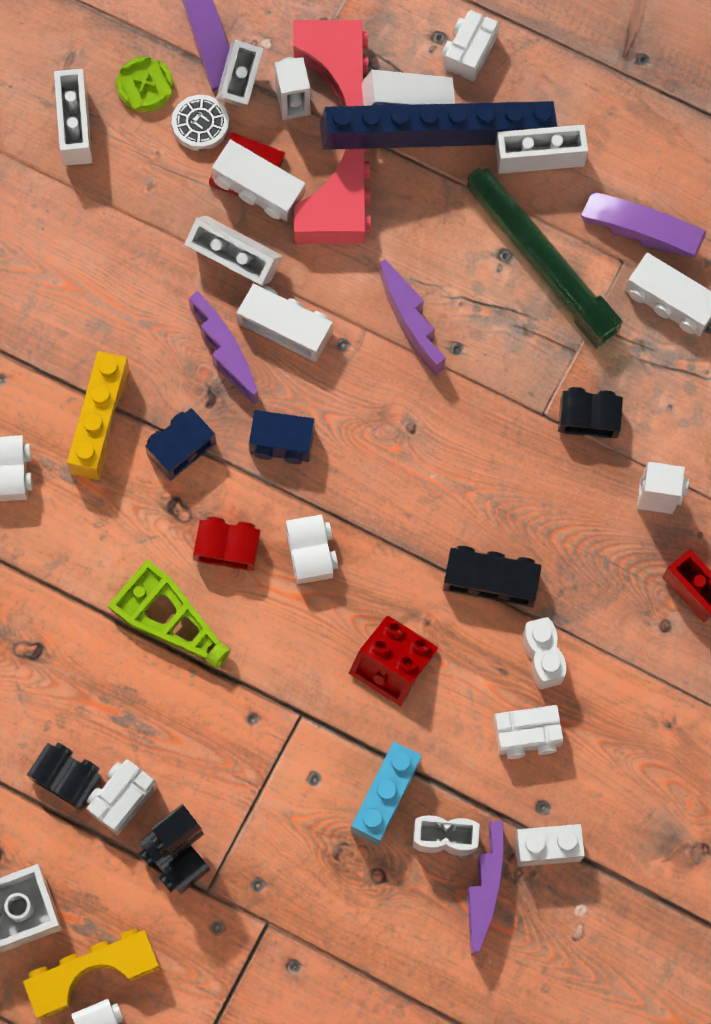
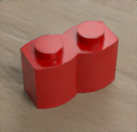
M207 517V520H200L193 560L210 565L254 571L260 530L255 529V525L248 522H238L237 525H229L225 523L224 519L219 517Z

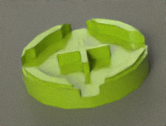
M142 56L131 59L121 67L120 73L116 78L119 99L126 107L134 111L146 113L158 110L172 96L174 84L171 71L163 62L152 60L151 57Z

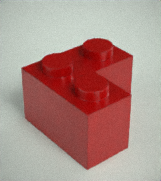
M689 549L666 569L662 578L693 612L705 622L711 617V570Z

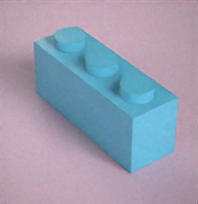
M393 741L351 825V833L377 846L380 845L421 762V754Z

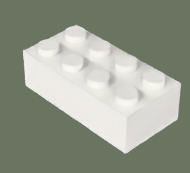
M39 864L0 878V953L63 930L43 869Z

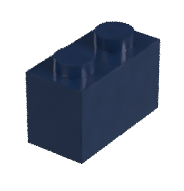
M192 408L186 413L180 412L170 421L171 425L162 432L159 430L153 433L145 445L147 456L170 481L216 444L215 433Z
M254 410L249 439L250 454H254L255 457L264 460H270L272 457L284 458L286 462L292 464H301L302 461L309 462L315 429L314 418Z

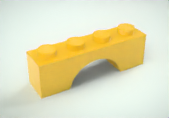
M97 351L67 459L70 474L100 480L107 456L108 438L113 414L119 399L123 397L130 371L127 357Z
M138 928L130 929L119 935L121 940L108 944L107 941H102L89 948L90 953L81 957H78L77 953L60 959V965L48 970L47 966L28 973L30 978L24 980L23 984L36 1018L41 1021L71 1008V996L76 983L81 977L92 970L99 968L113 969L122 973L131 982L160 970V965L146 931L142 930L139 932Z

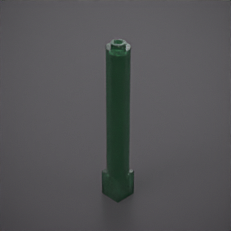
M488 168L474 170L467 178L469 182L466 188L574 315V323L597 349L619 333L623 322L601 295L597 297L494 174Z

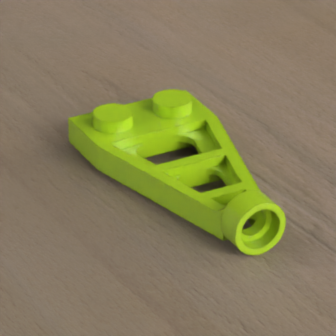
M148 559L107 605L109 610L132 628L202 658L215 669L224 663L231 652V649L220 642L172 578ZM160 595L168 597L176 608V614L165 624L158 623L146 616V611ZM185 617L199 629L198 635L192 641H186L173 632ZM214 645V648L208 654L207 649Z

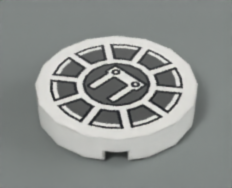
M194 95L187 97L177 105L172 114L171 125L175 138L182 146L195 151L206 148L209 150L222 143L227 136L229 117L226 108L219 100L208 95Z

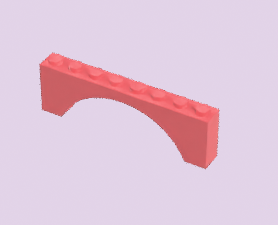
M293 20L294 58L303 57L305 65L314 70L330 85L342 106H363V74H368V57H363V49H368V31H362V20ZM370 148L345 149L337 169L329 180L314 194L294 204V244L365 243V233L371 232V216L365 215V206H370V188H364V179H370V161H364V153H369Z

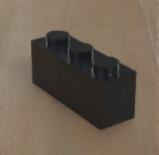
M457 546V549L450 548L442 591L533 608L542 565L536 564L535 560L531 558L519 557L517 560L505 558V555L499 552L490 551L487 554L475 552V549L468 546Z

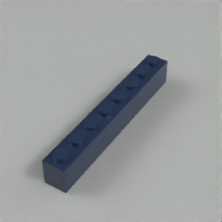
M554 101L330 106L324 108L320 121L323 150L495 145L497 132L558 127Z

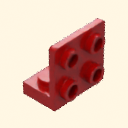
M386 616L360 648L348 674L401 707L416 679L436 654L438 647L390 616Z

